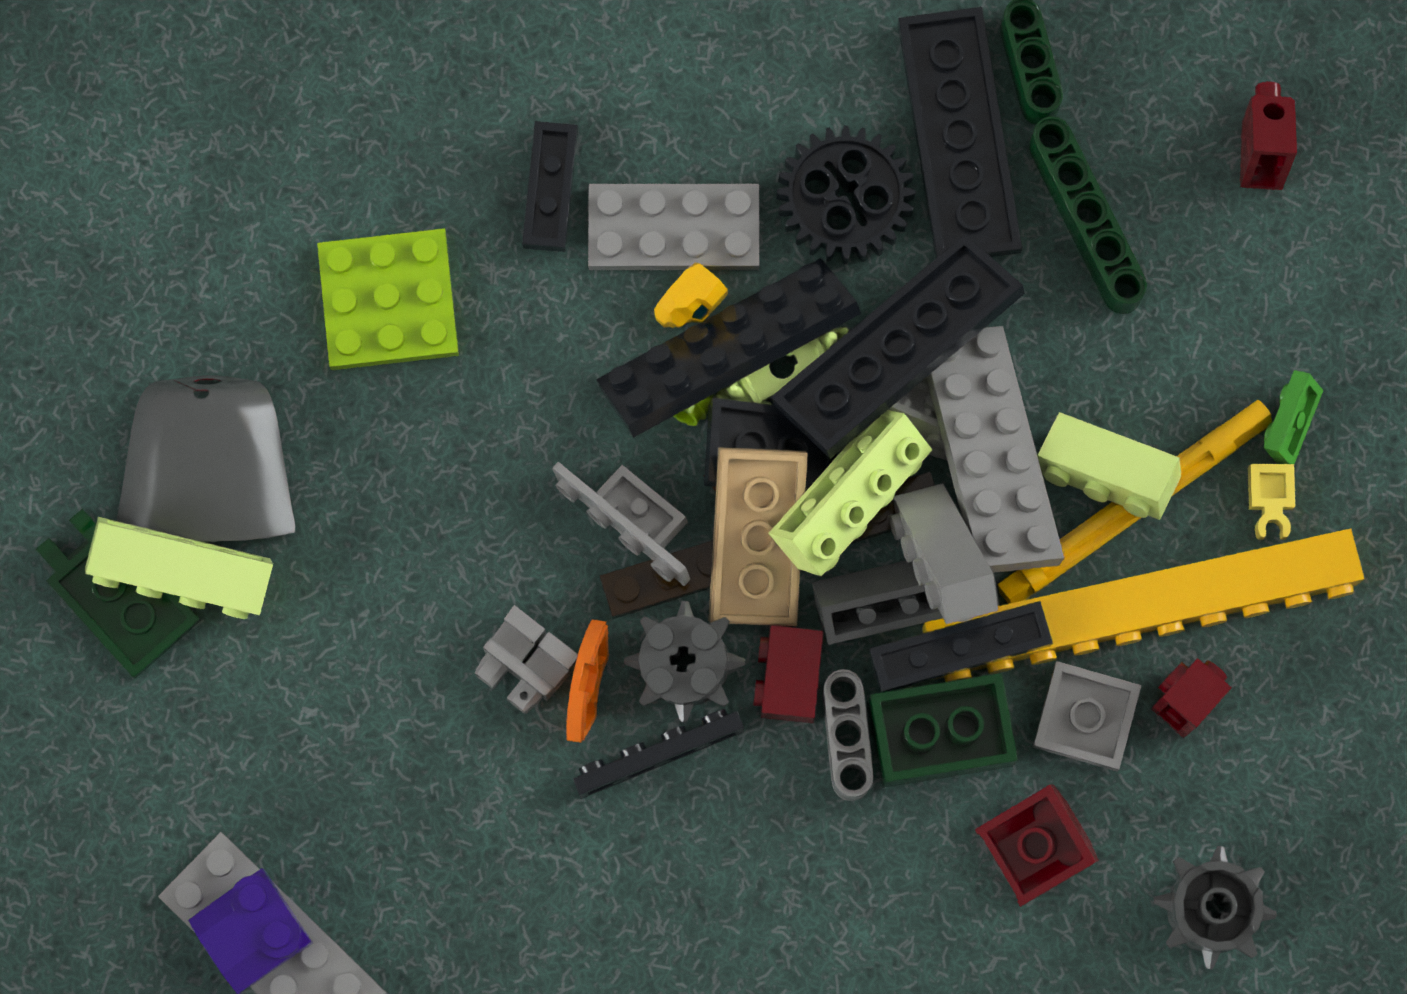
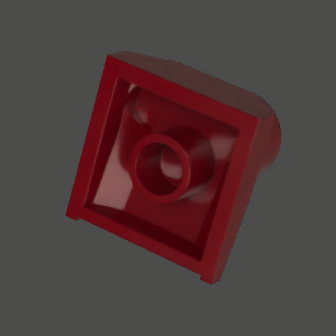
M1053 784L1046 786L975 829L976 833L984 840L1013 889L1020 907L1099 861L1092 843L1067 801Z

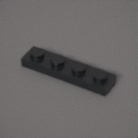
M1038 601L869 649V654L882 693L1049 647L1053 644L1041 602Z
M726 709L715 711L701 718L702 726L687 731L685 726H680L660 735L663 742L648 748L642 742L620 751L621 759L605 765L604 760L600 759L579 768L581 775L573 778L580 798L583 799L743 733L744 726L738 711L729 715Z

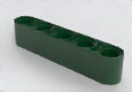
M1050 116L1043 118L1036 124L1029 144L1030 154L1105 304L1115 313H1131L1137 309L1146 293V278L1070 127L1059 117ZM1046 134L1053 135L1060 141V146L1048 148L1041 143L1039 137ZM1064 171L1072 172L1078 177L1079 183L1072 186L1066 185L1061 182L1058 174ZM1083 208L1091 209L1097 215L1098 220L1093 223H1086L1078 217L1077 211ZM1102 245L1109 246L1115 251L1117 258L1110 261L1103 260L1097 255L1095 248ZM1118 283H1127L1132 286L1136 295L1129 299L1122 298L1117 294L1114 286Z

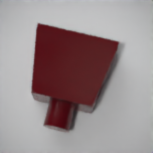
M1266 81L1255 86V95L1251 97L1242 121L1240 188L1282 190L1297 155L1295 100L1291 97L1281 96L1280 84Z

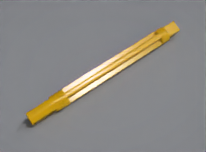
M1256 400L1180 453L1177 457H1180L1181 478L1173 495L1265 430L1272 422L1271 413L1260 400ZM1111 502L1059 539L1064 555L1060 565L1017 570L997 584L999 593L1008 604L1026 600L1137 522L1141 517L1134 516L1127 512L1122 505Z

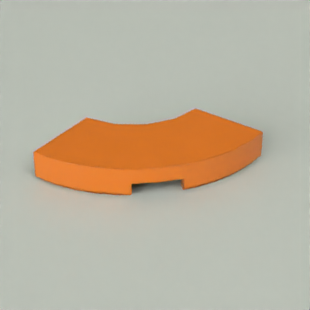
M591 620L578 652L568 701L567 741L582 743L597 718L600 683L604 668L609 659L608 625L606 621Z

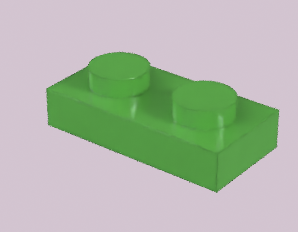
M1293 371L1289 383L1281 391L1280 407L1274 422H1271L1265 431L1263 448L1277 464H1295L1322 396L1323 389L1310 373Z

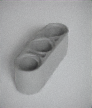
M840 669L827 677L822 692L831 781L834 791L840 798L847 801H856L868 793L873 783L863 684L859 676L850 670ZM840 681L849 683L855 692L854 698L845 703L835 700L830 692L831 686ZM842 725L855 727L859 732V742L853 746L840 744L835 736L836 729ZM855 768L859 770L865 779L864 786L858 790L845 788L840 780V774L845 769Z

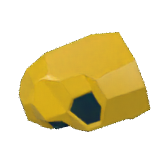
M694 263L682 273L657 303L654 309L655 319L663 327L672 328L684 327L690 322H703L728 295V289L720 279L703 265Z

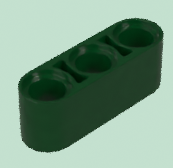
M1012 0L1005 8L1000 25V34L1021 112L1027 121L1036 125L1043 118L1057 116L1063 99V90L1039 6L1033 0ZM1015 17H1023L1029 21L1031 26L1026 29H1019L1010 20ZM1034 56L1040 60L1042 65L1038 68H1029L1022 63L1021 58ZM1036 95L1047 96L1051 100L1052 106L1040 108L1033 103L1031 98Z

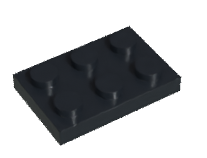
M714 397L709 402L704 486L716 487L718 447L806 451L808 455L805 492L837 457V453L831 459L826 456L774 405Z

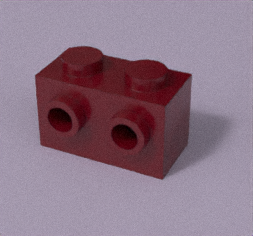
M1197 658L1189 667L1181 662L1158 687L1164 694L1153 705L1151 710L1185 738L1198 727L1232 687L1225 682L1227 675L1209 660L1203 663Z

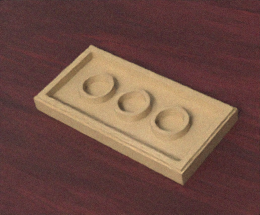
M718 447L708 618L710 623L726 617L730 621L729 624L797 626L800 570L797 569L768 533L805 493L808 455L806 451Z

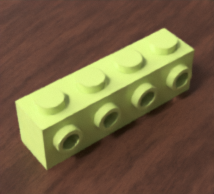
M887 410L846 445L768 534L797 569L822 576L837 564L839 556L850 543L865 532L867 524L879 510L893 500L895 492L907 478L914 475L921 468L922 461L933 449L905 413Z
M98 517L85 572L88 575H93V583L102 586L118 588L119 582L137 586L136 593L144 596L162 598L164 592L180 596L179 603L186 606L205 609L206 603L222 606V613L248 619L249 613L256 615L261 613L273 563L270 558Z

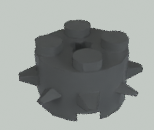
M682 601L675 617L666 618L660 623L645 616L640 620L646 637L642 641L640 652L625 657L624 665L641 671V676L647 684L639 700L643 706L663 699L667 703L675 705L680 722H687L692 707L703 704L708 699L723 707L729 703L722 685L727 680L728 671L745 665V658L728 653L727 647L722 641L730 623L726 617L707 624L702 619L693 616L689 601ZM681 651H688L690 657L696 658L695 664L687 666V672H679V666L673 665L674 658L680 657Z
M1217 846L1210 862H1205L1197 867L1177 857L1173 863L1179 879L1171 887L1170 893L1154 896V904L1167 910L1168 922L1172 927V932L1166 941V945L1172 948L1185 944L1190 949L1202 952L1206 969H1213L1220 953L1232 949L1240 951L1251 959L1255 957L1257 951L1252 935L1259 929L1262 921L1276 919L1277 916L1276 911L1263 905L1262 892L1260 888H1257L1259 881L1265 873L1264 870L1258 867L1244 872L1245 870L1241 866L1228 862L1223 846ZM1213 897L1218 898L1217 905H1223L1224 913L1216 915L1215 918L1210 916L1211 911L1206 910V903L1211 901Z

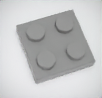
M1056 661L1032 747L1118 771L1142 685Z

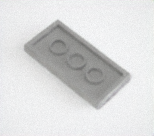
M589 184V270H686L694 263H700L708 270H759V184Z

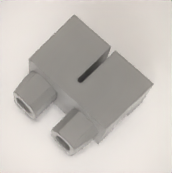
M514 605L504 618L501 627L492 639L484 645L485 656L480 661L475 675L494 689L506 673L510 672L520 682L509 694L507 700L521 712L527 714L542 698L548 701L574 671L578 654L550 632L546 633L545 628Z

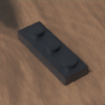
M535 121L522 241L524 249L566 252L578 135L577 125Z

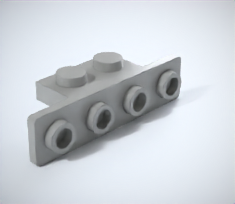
M557 462L552 468L558 480L555 486L562 495L573 503L579 499L589 507L587 510L588 515L604 529L611 525L621 534L619 536L621 543L635 555H639L642 551L653 560L651 567L666 581L671 582L675 578L683 586L690 581L686 567L664 549L688 523L686 516L623 465L595 492L561 463Z

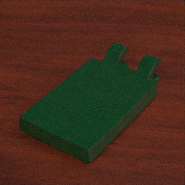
M81 509L69 521L85 537L86 541L70 555L66 556L50 538L36 548L37 552L56 571L46 581L128 673L136 679L201 620L188 606L179 603V596L163 592L162 598H152L136 593L137 586L119 582L118 588H111L93 583V575L86 574L85 566L96 523Z

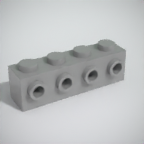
M944 484L894 496L895 514L889 515L891 530L895 540L901 539L904 557L907 563L912 562L918 585L925 586V593L930 608H938L946 624L965 622L976 616L998 611L993 572Z

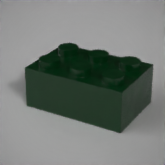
M1002 673L870 694L868 707L883 788L1013 767L1018 761Z

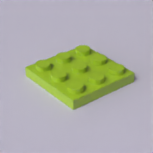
M445 228L317 243L328 358L331 370L459 356Z

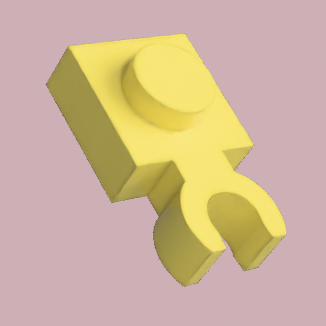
M1250 464L1248 467L1249 510H1262V517L1255 525L1256 538L1263 540L1266 537V524L1275 523L1280 529V540H1286L1290 534L1291 525L1288 518L1283 514V510H1293L1295 508L1294 464Z

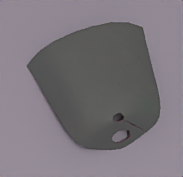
M202 375L155 381L146 387L139 398L135 410L116 521L196 541H242L294 533L296 525L291 505L280 431L273 401L268 390L258 381L221 375ZM200 380L220 381V383L209 385L196 384L194 382ZM209 391V394L206 398L200 399L195 397L194 392Z

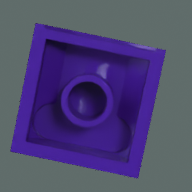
M263 868L251 876L240 879L231 890L188 920L211 959L237 994L242 993L313 944Z

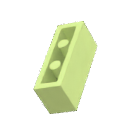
M1060 412L1037 455L1042 475L1050 483L1060 487L1073 486L1083 490L1089 498L1095 501H1112L1122 505L1130 514L1141 518L1150 516L1160 520L1181 478L1180 457Z

